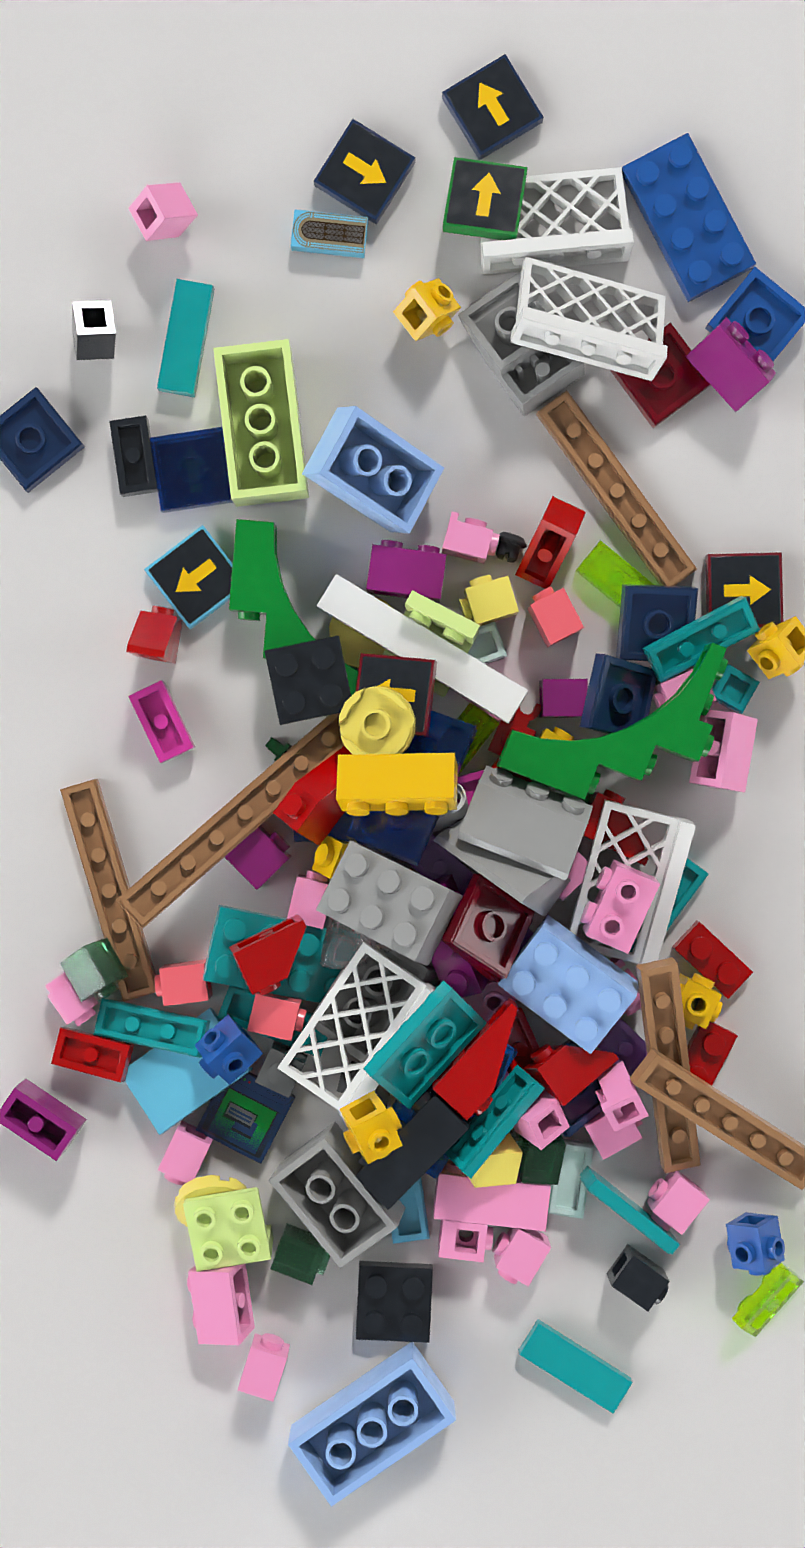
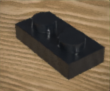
M147 416L109 421L120 495L127 497L159 492L149 419Z

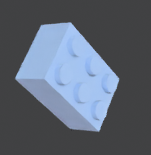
M349 406L336 409L302 475L389 532L410 534L444 467L357 406Z
M549 915L545 917L516 955L507 978H501L498 983L501 988L590 1054L635 1000L639 988L636 979Z

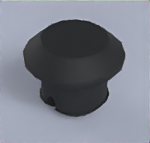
M501 532L495 554L501 560H503L505 554H508L507 562L514 563L517 561L520 549L527 548V544L524 538L518 535Z

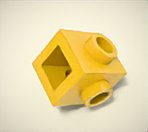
M437 278L423 283L421 280L413 284L405 292V298L393 313L412 338L418 341L432 334L439 337L448 331L454 324L452 317L461 309V306L455 300L451 289Z
M796 616L777 625L774 622H770L755 633L757 640L747 650L768 679L783 673L786 677L790 676L804 665L805 627Z
M680 973L685 1027L693 1030L696 1024L706 1029L709 1022L714 1023L721 1012L722 1002H720L722 995L713 989L715 982L697 973H694L692 978ZM695 998H700L695 1010H692V1001Z
M374 1090L339 1109L348 1127V1130L343 1132V1136L351 1152L355 1154L360 1151L367 1164L377 1159H382L395 1149L403 1146L397 1130L402 1128L397 1114L392 1107H385Z

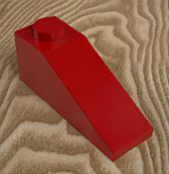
M345 746L296 781L273 812L293 830L318 846L321 845L345 812L341 810L336 800L338 755H352Z
M510 997L432 1083L433 1090L466 1120L474 1113L477 1116L481 1115L493 1100L490 1095L495 1089L518 1009L515 1001Z

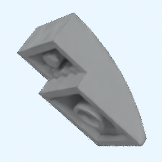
M518 272L459 313L458 316L493 374L522 415L526 416L585 375L583 362L510 343L511 331L516 322L521 279V273ZM537 300L528 304L529 308L546 312Z

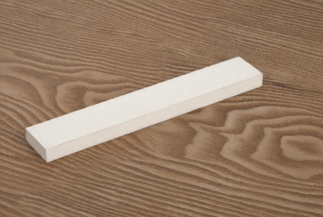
M337 574L317 604V607L398 657L436 660L435 679L508 724L528 694V690Z

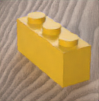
M455 753L338 755L336 800L341 810L346 811L349 815L366 816L370 814V811H385L389 815L401 816L408 814L409 810H424L426 814L443 815L448 810H457L458 765Z

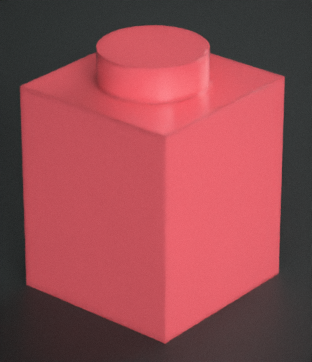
M551 586L532 596L534 603L527 609L547 648L584 628L564 588L554 592Z
M206 959L164 964L159 969L160 974L155 975V991L157 997L163 998V1006L208 1001L213 996L211 982L203 981L202 979Z
M257 992L247 1031L292 1041L295 1031L302 1032L307 1010L300 1009L302 999L271 993L260 995Z

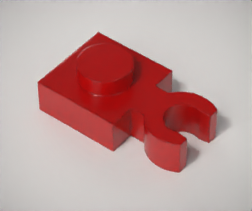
M536 703L530 714H524L519 706L509 724L500 720L487 751L500 756L509 732L512 730L535 736L536 731L528 728L527 725L529 721L538 717L541 711V704Z

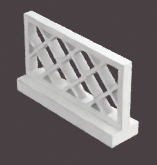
M622 167L527 176L525 189L535 188L543 196L534 207L523 200L521 210L527 213V215L519 223L517 235L519 239L488 241V238L480 237L482 275L522 271V263L525 257L561 267L629 261L634 240L632 228H629ZM614 181L615 192L608 200L593 190L598 182ZM572 185L580 193L569 203L556 193L561 186ZM586 196L601 207L591 219L576 208ZM549 200L564 210L554 222L539 212ZM607 211L619 220L620 229L605 230L597 224V221ZM569 215L584 225L579 233L573 234L567 233L559 226ZM533 218L547 228V231L541 237H531L523 231Z
M525 257L522 263L516 322L511 331L510 343L652 381L667 358V346L663 345L666 296ZM531 273L544 276L550 284L540 288L531 277ZM566 285H577L585 294L576 298ZM557 291L566 304L557 308L547 295ZM605 293L613 295L620 304L611 308L601 295ZM537 300L546 312L529 308L528 304ZM592 301L601 314L592 317L583 307V304ZM641 303L654 307V314L646 318L636 305ZM573 310L582 322L565 318L563 314ZM626 310L635 320L636 324L627 327L617 314ZM608 320L616 331L601 328L599 324ZM643 330L651 341L637 338L634 333Z
M604 799L569 931L577 935L579 925L582 923L580 919L585 903L587 904L589 901L587 898L589 889L595 886L598 877L592 880L595 867L599 874L602 871L597 863L599 852L614 845L623 864L627 866L650 854L656 864L653 877L657 879L660 886L636 936L633 952L627 954L616 948L599 944L601 942L595 939L583 941L602 955L637 964L657 961L660 956L696 825L691 820L671 817ZM611 810L626 813L633 827L613 837L607 826ZM633 816L645 818V820L637 824ZM653 821L668 824L664 839L650 847L641 828ZM606 831L610 840L602 844L603 837ZM637 832L646 849L627 860L617 842ZM661 848L659 859H657L654 851Z
M364 941L290 1048L278 1069L340 1111V1108L373 1090L375 1091L379 1084L363 1068L436 988L428 982L426 984ZM365 953L379 962L381 977L360 980L357 964ZM385 967L395 974L386 976ZM353 971L355 982L345 983ZM404 979L415 987L407 1000L391 1002L388 981ZM382 982L386 1003L365 1007L361 986ZM356 987L360 1008L339 1012L336 1000L339 990ZM332 1004L333 1013L324 1014L329 1005ZM403 1006L394 1018L393 1008ZM388 1009L390 1025L387 1030L370 1033L366 1013ZM361 1014L365 1035L344 1038L340 1017ZM334 1019L338 1039L317 1043L314 1027L318 1021ZM310 1034L312 1044L303 1045ZM381 1038L373 1049L371 1039ZM366 1041L368 1058L365 1062L349 1065L345 1044ZM339 1045L343 1066L322 1069L319 1049ZM313 1050L316 1071L302 1073L290 1065L296 1053ZM359 1069L357 1074L351 1080L350 1071ZM345 1073L347 1088L340 1098L326 1090L324 1075ZM318 1077L319 1084L313 1081L311 1078Z

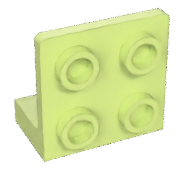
M412 590L405 603L406 611L404 615L468 653L479 633L480 625ZM386 649L383 655L396 656ZM435 679L434 693L445 697L450 688Z
M257 1187L184 1200L183 1207L197 1272L271 1260L274 1237L271 1224H265L260 1193Z

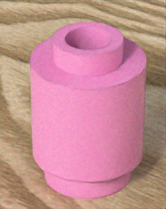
M71 969L45 986L50 992L47 995L67 1025L74 1021L77 1026H80L97 1014L93 1007L98 1004V1001L80 975L75 976Z

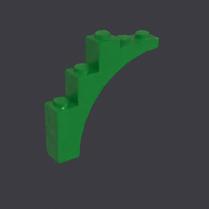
M236 519L229 610L237 612L238 619L260 621V615H266L264 659H266L265 650L316 639L310 634L295 612L283 585L277 557V526L274 522ZM345 664L352 696L356 692L358 671Z
M715 643L705 645L692 672L674 695L652 714L631 726L598 738L574 741L544 739L512 730L509 732L496 766L585 800L587 793L593 795L601 777V774L596 772L598 766L631 779L642 781L644 774L650 776L656 764L657 755L653 753L655 748L691 762H699L701 756L706 757L714 741V736L710 735L713 725L702 722L699 718L701 715L706 716L710 710L714 695L710 694V690L714 680L719 681L725 672L728 660L723 657L727 648Z

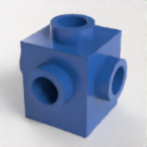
M229 1014L212 1029L208 1030L195 1044V1047L202 1056L199 1064L204 1071L213 1079L219 1075L229 1085L245 1073L263 1054L250 1034Z
M745 1212L726 1224L727 1246L734 1269L748 1270L751 1275L761 1276L769 1274L773 1267L785 1260V1244L781 1238L778 1216Z

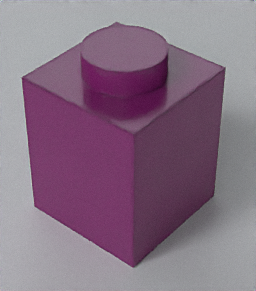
M588 679L540 680L539 704H541L539 718H581L588 690Z

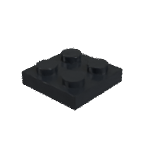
M339 635L264 651L280 725L341 713L345 702L351 697V691Z
M359 1261L356 1340L430 1343L433 1264Z

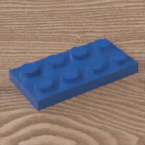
M689 133L622 167L623 179L687 302L708 293L755 267L756 262Z

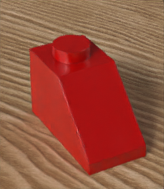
M552 496L515 575L543 589L549 588L578 533L586 512Z
M152 606L151 612L140 610L128 641L126 652L139 658L176 664L183 620L174 616V610L170 608Z
M605 789L603 794L594 792L588 802L593 808L583 836L591 840L594 839L604 799L623 804L626 798L608 789ZM611 810L607 826L613 837L633 827L626 813ZM606 831L603 837L602 844L610 840ZM637 832L617 842L624 856L628 859L645 850L644 844ZM614 845L608 847L609 849L617 852ZM648 856L640 859L636 863L646 866L649 860Z
M298 914L229 947L252 995L257 992L260 995L268 994L281 986L280 981L288 978L307 927L304 920Z
M545 1044L531 1055L533 1061L523 1069L541 1084L546 1092L557 1098L561 1106H565L619 1058L613 1052L594 1050L590 1054L581 1047L567 1045L550 1046Z

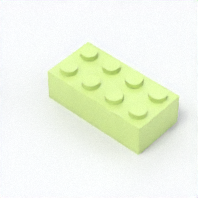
M289 339L213 348L230 493L235 506L309 498L307 477L302 475L306 465L293 356Z

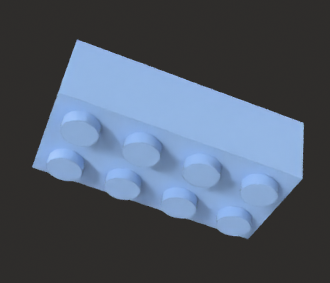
M410 1342L293 1423L290 1429L288 1445L332 1507L456 1421L455 1403L414 1342Z

